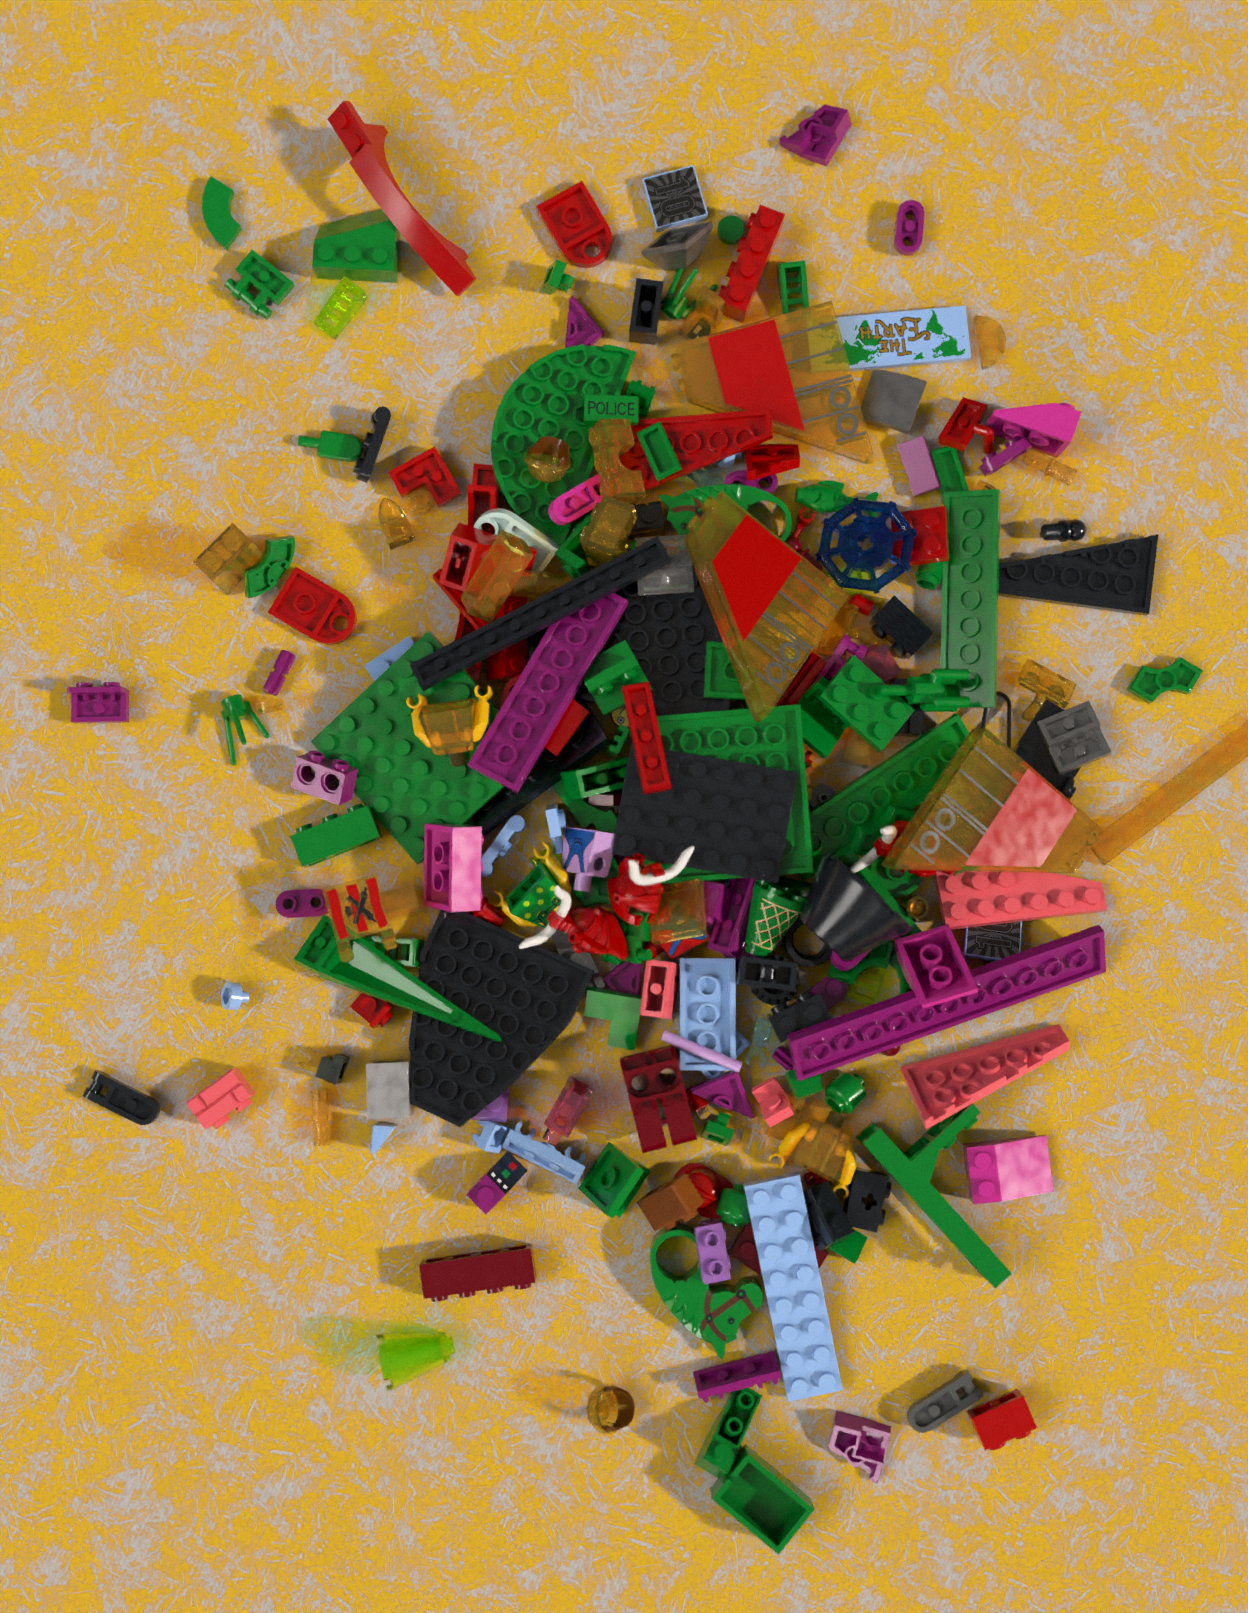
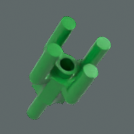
M933 669L930 674L924 673L919 677L909 676L906 685L879 684L877 694L879 696H905L909 704H920V709L924 712H956L958 708H968L970 706V697L944 696V685H955L957 680H967L969 678L968 669Z

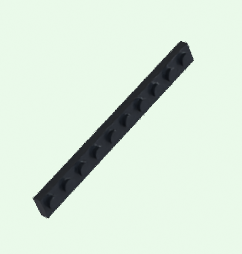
M656 536L409 665L421 689L425 691L670 564L671 559L661 540Z

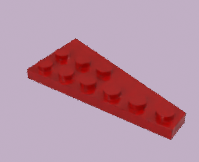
M759 409L638 420V426L610 425L611 489L616 495L611 498V502L616 504L773 439L772 410ZM661 421L682 470L657 481L636 433Z

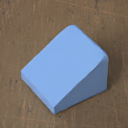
M377 1122L372 1126L370 1147L372 1154H376L381 1149L397 1124Z

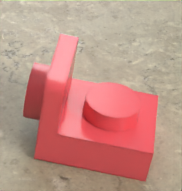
M771 1077L752 1088V1093L759 1102L764 1119L769 1127L794 1115L788 1095L776 1077Z

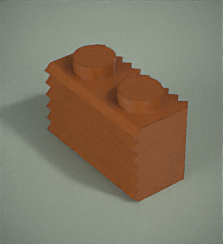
M684 1174L649 1191L637 1201V1204L654 1231L663 1227L667 1231L680 1222L679 1219L687 1222L698 1214L696 1209L703 1204V1199L700 1198V1194L697 1193V1189L694 1188L691 1179H688V1175Z

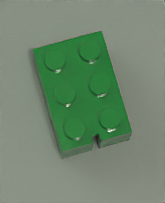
M746 1444L735 1456L731 1465V1472L729 1471L728 1474L718 1478L710 1488L712 1500L778 1555L815 1510L809 1496Z

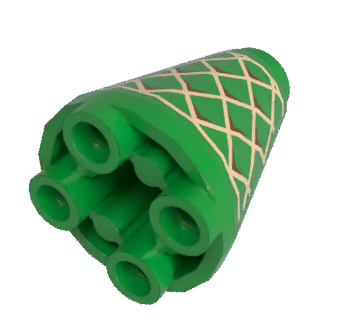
M757 880L752 891L745 939L747 946L745 950L754 956L765 959L767 954L773 951L800 916L807 898L797 894V890L782 884L781 888L774 886L773 882Z

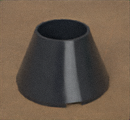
M828 852L822 856L799 920L844 961H848L891 941L911 929L910 925L896 910L893 911L876 891L837 858L832 859Z

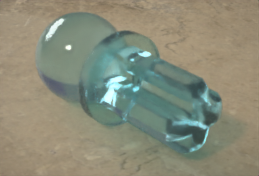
M700 468L686 474L697 483L696 487L698 488L702 485L725 484L724 480L719 476L710 477V469Z

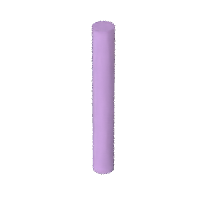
M664 1030L661 1041L735 1072H739L741 1068V1061L667 1030Z

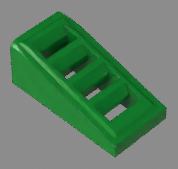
M805 260L778 263L776 271L783 319L810 316ZM798 272V277L786 278L785 273ZM799 282V287L786 288V283ZM800 293L801 298L787 299V294ZM802 303V309L788 310V305Z
M365 936V940L374 947H376V942H380L379 951L385 955L387 943H390L389 958L398 965L420 967V953L424 946V940ZM400 943V944H402V945H401V958H400V960H397V957H398V944Z

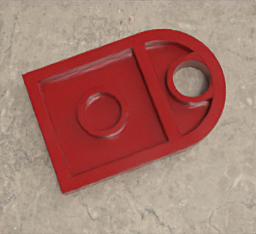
M583 181L536 206V211L560 252L570 264L580 268H592L605 261L612 248L611 229ZM589 246H595L600 252L595 257H589L585 254V249Z
M296 566L268 611L271 616L324 645H335L345 641L354 631L357 622L354 605L344 594ZM339 617H344L348 621V625L343 631H336L333 627L334 621Z
M520 675L512 678L504 687L501 695V706H503ZM572 699L545 748L555 756H558L589 715L590 711Z

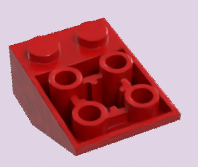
M458 523L450 536L439 584L467 593L494 596L506 594L524 597L537 549Z

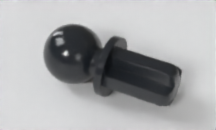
M1078 519L1069 522L1060 520L1058 523L1042 525L1039 534L1044 540L1066 542L1069 539L1071 541H1078L1085 536L1086 526Z

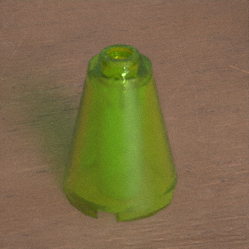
M445 1332L375 1334L376 1341L382 1340V1344L379 1345L377 1350L383 1381L388 1379L390 1381V1384L385 1386L387 1392L451 1361L450 1355L455 1354L452 1337H446Z

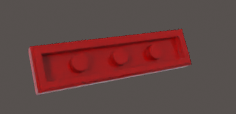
M648 681L622 686L643 795L670 790L671 782L650 683Z

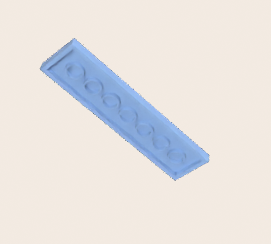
M799 1172L743 1183L788 1402L842 1391L843 1387Z

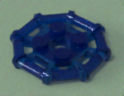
M855 497L852 502L829 518H824L822 521L823 530L819 550L815 556L816 560L822 563L836 582V587L839 589L851 588L873 591L876 594L880 593V589L904 572L908 573L910 571V560L917 530L910 526L897 509L895 502H879ZM862 511L878 512L881 515L879 517L862 516ZM856 512L857 517L853 519L851 524L848 526L847 524L844 526L839 525V523ZM890 517L900 531L893 533L886 526V520ZM833 531L839 533L837 547L830 549ZM865 538H869L870 543L873 544L868 550H863L861 546H858L859 542L863 543L865 541ZM903 540L899 559L892 555L895 541ZM840 556L844 564L847 565L843 572L840 571L831 559L832 557ZM888 562L895 565L876 578L875 571L882 569ZM853 571L866 572L870 574L871 580L851 578L849 576Z

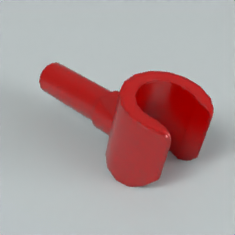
M803 507L797 515V525L791 536L798 538L804 527L811 525L815 513L812 514L810 519H804L802 514L806 507Z

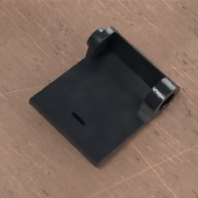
M1045 699L1011 752L1010 772L1014 768L1023 776L1029 768L1061 797L1069 801L1076 791V787L1073 786L1075 782L1074 777L1081 767L1059 776L1037 722L1060 713L1064 709Z

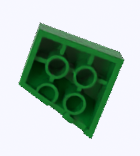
M382 209L320 225L314 239L313 270L318 279L397 283L401 233Z

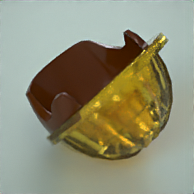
M541 437L524 454L523 459L528 465L531 476L540 482L552 483L558 481L571 468L569 445L556 437Z
M612 1383L602 1384L596 1387L588 1396L585 1408L587 1420L598 1432L613 1434L619 1429L628 1426L633 1420L635 1412L634 1400L626 1390Z

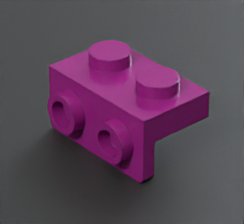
M104 682L103 687H93L92 683H76V687L67 688V694L71 695L72 723H129V690L121 687L120 683Z

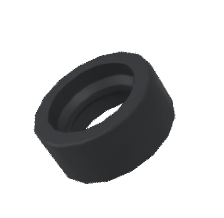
M799 916L782 938L785 951L793 961L802 966L814 967L823 964L830 958L832 951L826 944L821 951L814 955H804L795 948L793 943L794 933L801 925H804L799 920Z

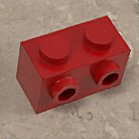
M1018 1389L966 1411L979 1443L985 1451L988 1449H1000L1006 1444V1441L1013 1438H1025L1031 1434L1032 1430L1037 1428L1026 1400Z

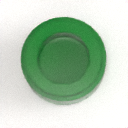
M733 215L722 218L717 229L719 239L727 245H734L740 242L741 237L744 235L742 220Z

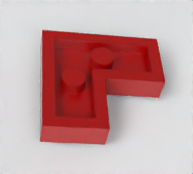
M435 446L388 472L402 498L426 485L438 508L462 495Z

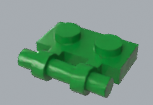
M253 249L235 269L237 274L242 277L238 283L229 278L224 285L231 291V295L235 299L245 302L250 306L249 310L255 315H261L266 320L273 313L266 307L268 301L271 300L279 306L295 287L293 281ZM251 285L260 291L256 298L248 292Z
M632 913L643 917L639 926L636 927L621 919L617 914H613L622 928L626 942H628V956L623 961L609 954H602L604 962H611L614 965L623 964L626 961H630L632 964H641L652 959L651 950H644L642 948V941H650V923H647L649 913Z

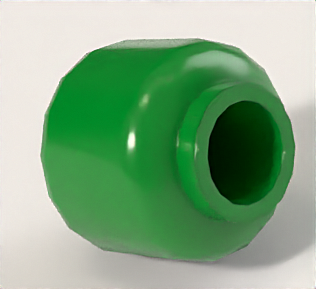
M840 1073L825 1088V1101L827 1105L838 1114L852 1113L866 1098L863 1079L857 1074Z
M734 1184L733 1188L722 1190L716 1208L717 1214L721 1216V1222L739 1228L742 1227V1224L750 1223L751 1219L744 1186Z

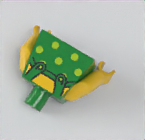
M547 841L542 842L547 849L546 854H541L537 847L534 848V855L539 859H544L546 861L544 864L539 862L509 895L505 889L496 888L494 892L500 896L501 900H497L494 896L489 898V903L495 907L501 906L502 911L519 926H540L546 928L549 923L547 921L549 914L552 910L556 912L561 903V900L554 893L555 886H559L569 894L572 889L567 872L558 859L551 856L552 846Z

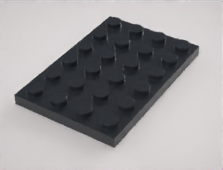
M631 743L612 854L633 857L634 854L638 853L645 857L644 860L673 865L684 850L694 846V851L685 867L778 883L798 772L664 749L671 789L643 795L633 743Z

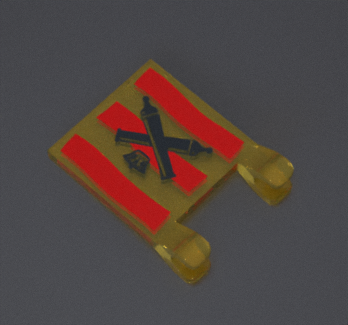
M378 874L322 889L342 962L354 959L349 940L381 932L385 949L390 950L397 947V940L391 925Z

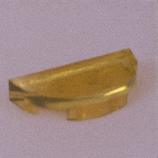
M975 315L974 324L981 367L984 370L992 367L1002 357L1006 348V336L1003 328L996 320L987 316Z

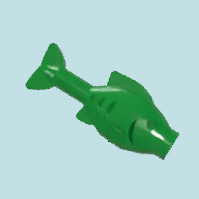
M825 480L805 487L797 486L795 503H801L805 507L821 514L824 512H836L837 514L844 515L846 507L863 509L868 517L875 519L877 516L876 502L878 492H873L865 498L850 497L842 492L844 483Z

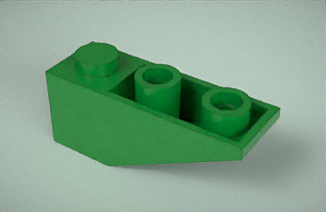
M750 1388L731 1392L705 1438L695 1460V1465L717 1478L728 1474L762 1395Z

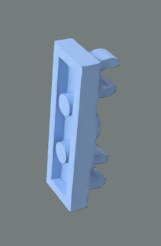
M518 1122L514 1130L510 1129L502 1148L577 1184L586 1167L582 1165L585 1160L584 1153L581 1154L578 1160H573L570 1157L572 1147L569 1146L562 1155L553 1145L547 1142L534 1141L536 1129L532 1128L529 1135L521 1134L522 1122Z

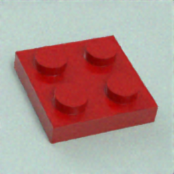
M945 506L891 513L892 564L895 568L949 561L947 510Z

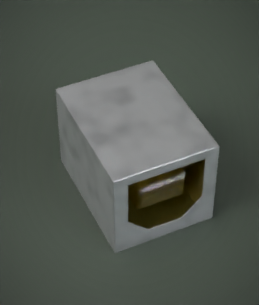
M384 1060L366 1063L367 1119L408 1118L414 1114V1105L409 1103L410 1060Z

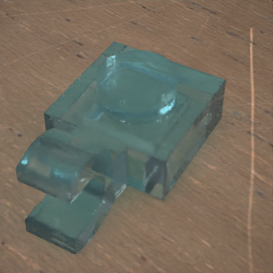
M757 1017L755 1019L750 1048L745 1056V1063L750 1065L751 1058L754 1055H758L761 1058L760 1068H764L767 1063V1058L762 1052L764 1042L769 1043L772 1027L768 1026L769 1021Z

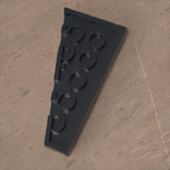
M1158 534L1140 539L1124 540L1123 542L1102 544L1065 551L1059 554H1048L1032 559L1000 563L998 596L1146 616L1150 611Z
M575 696L573 698L590 713L559 755L555 756L544 747L518 793L503 787L467 820L469 825L482 827L483 837L562 779L560 772L578 768L611 743L585 700Z

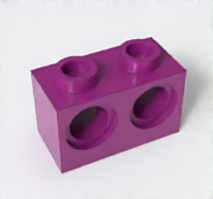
M309 751L304 755L298 756L296 759L291 788L341 805L353 798L358 769L349 766V762L345 760H332L325 757V754L322 752ZM311 767L314 769L315 775L312 773ZM335 776L339 779V784L336 782Z

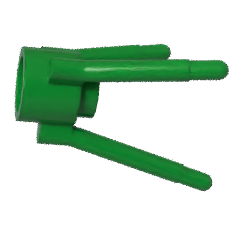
M684 268L677 269L667 295L661 302L663 304L661 310L675 321H678L680 317L686 319L693 309L718 288L714 284L687 307L688 300L683 295L696 276L697 268L692 270L679 292L674 293Z
M239 694L229 696L221 701L223 707L221 714L225 724L230 762L233 766L236 765L231 722L235 724L242 745H245L247 741L240 720L246 718V712L263 736L269 738V733L252 710L250 702H244Z

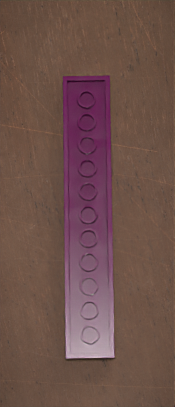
M1096 925L971 969L970 973L978 988L977 993L922 1008L912 990L787 1034L795 1075L798 1081L1104 973L1106 972L1104 930L1100 925Z

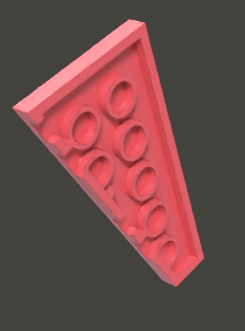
M979 865L955 876L941 870H936V874L933 875L943 925L949 924L951 930L1098 913L1107 910L1101 882L1021 866Z
M1057 1024L901 1066L900 1069L903 1080L927 1129L1068 1051L1070 1044L1061 1026Z

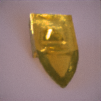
M383 498L379 507V521L390 550L416 541L402 508L392 500Z

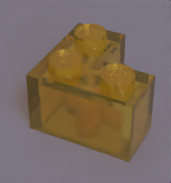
M605 494L601 502L595 504L592 511V520L589 526L583 528L580 535V542L589 565L598 567L629 551L626 540L637 520L634 505Z

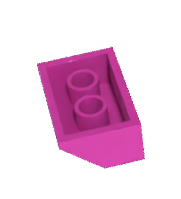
M425 823L423 906L448 912L480 910L483 897L481 890V874L483 871L481 849L484 840L482 827L465 824Z

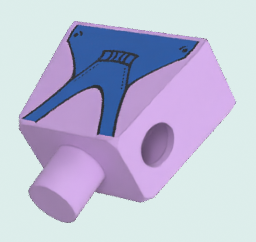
M572 827L564 828L562 866L566 872L576 873L573 890L590 892L592 876L605 878L608 875L613 857L612 850L615 834Z

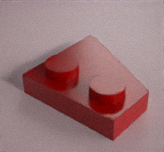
M798 444L756 445L744 450L747 481L799 468L800 453Z

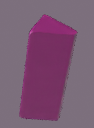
M732 878L730 880L728 889L732 892L726 916L723 924L715 923L707 946L708 949L739 959L745 944L752 891L755 882H757L756 879Z

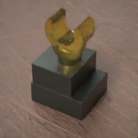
M311 1048L303 1049V1052L311 1056V1060L309 1063L298 1062L299 1066L303 1068L316 1067L318 1070L315 1077L335 1085L341 1083L350 1059L349 1056L339 1053L334 1054V1057H321Z

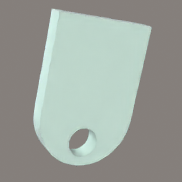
M498 508L486 511L478 518L474 528L483 530L482 524L490 523L495 528L494 535L537 549L526 587L529 590L553 558L559 545L509 510Z

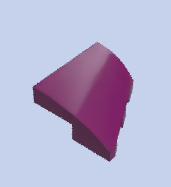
M824 104L815 111L812 117L804 119L798 124V131L788 138L783 135L779 140L780 146L804 159L827 166L852 125L848 110Z
M836 1411L828 1447L837 1455L844 1456L854 1468L857 1466L861 1467L870 1475L869 1480L878 1483L891 1433V1426Z

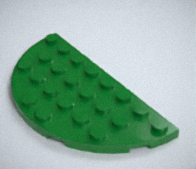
M584 344L554 351L531 364L511 384L498 407L491 436V460L500 493L513 513L559 546L565 541L572 522L564 526L554 523L548 514L549 504L560 495L589 479L609 426L606 424H583L584 394L620 396L636 354L634 351L612 345L585 346ZM541 437L559 438L569 445L570 463L559 467L560 459L546 454H532L530 456L528 454L529 447H532Z

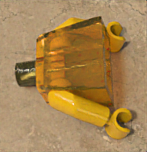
M477 685L474 692L479 699L476 704L475 698L427 705L426 698L418 693L419 703L414 706V700L409 696L406 704L413 709L411 716L414 734L428 748H432L435 755L449 754L451 766L459 767L467 764L465 752L474 749L476 742L482 739L488 725L489 703L487 701L493 695L489 685L488 693L484 696L479 695L480 686Z
M830 1111L825 1123L814 1119L811 1124H800L786 1134L778 1149L774 1150L769 1156V1162L774 1156H778L782 1161L778 1167L780 1169L786 1161H790L832 1182L834 1193L836 1189L843 1188L845 1190L843 1199H846L849 1196V1184L856 1169L854 1147L849 1143L850 1136L840 1132L845 1117L837 1112Z

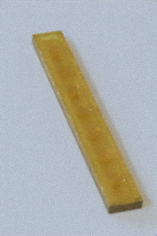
M1248 721L1086 844L1102 865L1109 863L1248 757Z

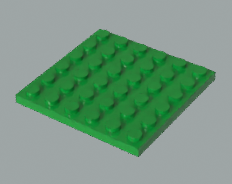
M427 631L310 741L319 752L325 754V757L332 760H345L349 762V766L358 769L354 792L366 806H370L372 813L416 864H420L424 860L425 823L464 824L504 787L468 766L469 761L500 711L491 700L487 701L489 703L488 725L480 741L475 743L474 741L448 744L446 732L464 730L468 725L474 726L475 704L479 701L474 692L477 684L464 670L423 691L409 665L444 647L431 631ZM480 688L479 695H480V696L486 695V694L483 692V690ZM418 693L426 698L427 705L423 711H425L427 727L431 732L438 729L440 733H444L447 745H437L436 748H428L414 734L411 716L413 709L406 704L409 696L413 698L414 706L419 703ZM464 750L466 760L454 762L452 752Z
M800 704L657 716L663 749L798 772L780 875L813 872ZM644 860V867L657 862ZM659 862L663 870L672 866V864ZM684 867L678 875L660 883L745 877Z

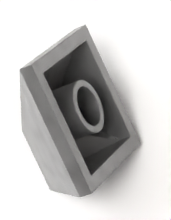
M712 222L669 229L643 249L641 253L644 258L664 271L686 268L700 257L713 229Z

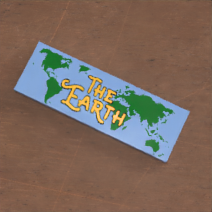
M966 306L810 319L805 322V328L807 329L836 321L835 324L806 332L808 336V356L843 347V350L809 359L810 375L970 361L971 359Z

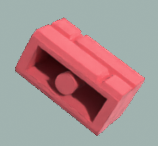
M657 960L646 961L639 1015L674 1020L679 984L677 978L680 976L679 964Z
M236 1067L225 1073L186 1103L193 1114L196 1115L203 1128L208 1129L213 1126L215 1129H218L230 1120L227 1115L236 1109L239 1113L252 1104L250 1098L255 1095V1091Z

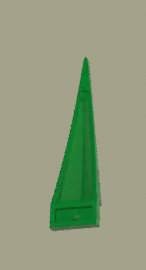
M326 915L322 916L294 957L297 965L318 974L320 978L492 1040L501 1041L497 1033L417 979L347 925L349 937L339 940L333 919Z

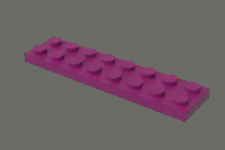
M612 593L549 626L469 761V768L515 793L519 792L629 604L627 599Z

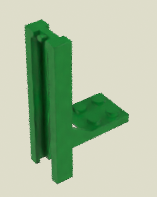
M972 1103L933 1125L904 1153L901 1152L880 1127L871 1122L856 1138L981 1276L996 1289L1012 1274L1011 1271L930 1183L939 1151L942 1148L946 1150L952 1146L957 1140L956 1135L963 1128L965 1130L971 1128L977 1122L976 1116L980 1111Z

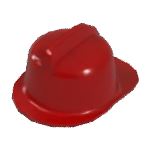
M689 1163L682 1166L676 1172L674 1179L684 1174H687L688 1179H691V1183L694 1184V1188L697 1189V1193L703 1199V1204L696 1209L698 1214L709 1219H720L721 1216L717 1214L716 1208L721 1192L725 1188H733L732 1183L702 1164Z

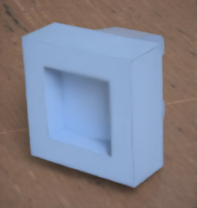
M479 1120L478 1124L484 1128L481 1135L473 1134L472 1139L477 1143L476 1147L499 1154L510 1128L501 1123Z

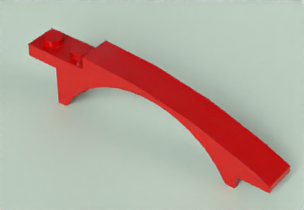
M343 100L327 120L353 158L349 162L376 203L405 240L456 296H460L477 279L465 261L468 255L463 249L450 242L435 230L413 207L398 186L385 156L384 141L388 133L386 128L381 125L365 124L352 103Z
M477 463L473 465L472 485L468 484L467 491L468 526L474 527L478 518L486 511L498 509L500 490L495 480L492 465ZM482 524L483 531L491 534L495 533V528L492 524ZM464 592L487 620V599H490V595ZM461 612L454 641L475 631V628ZM482 661L465 670L475 681H480Z

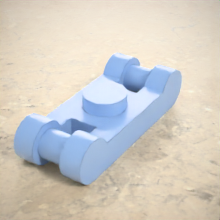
M514 815L508 820L482 856V877L488 878L493 875V864L499 856L504 858L513 845L510 843V840L515 833H521L525 830L526 822L521 816Z

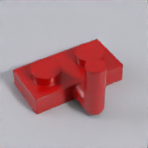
M963 397L940 433L939 444L964 452L973 435L977 434L983 436V451L987 454L994 451V431L991 427L981 424L988 413V405Z

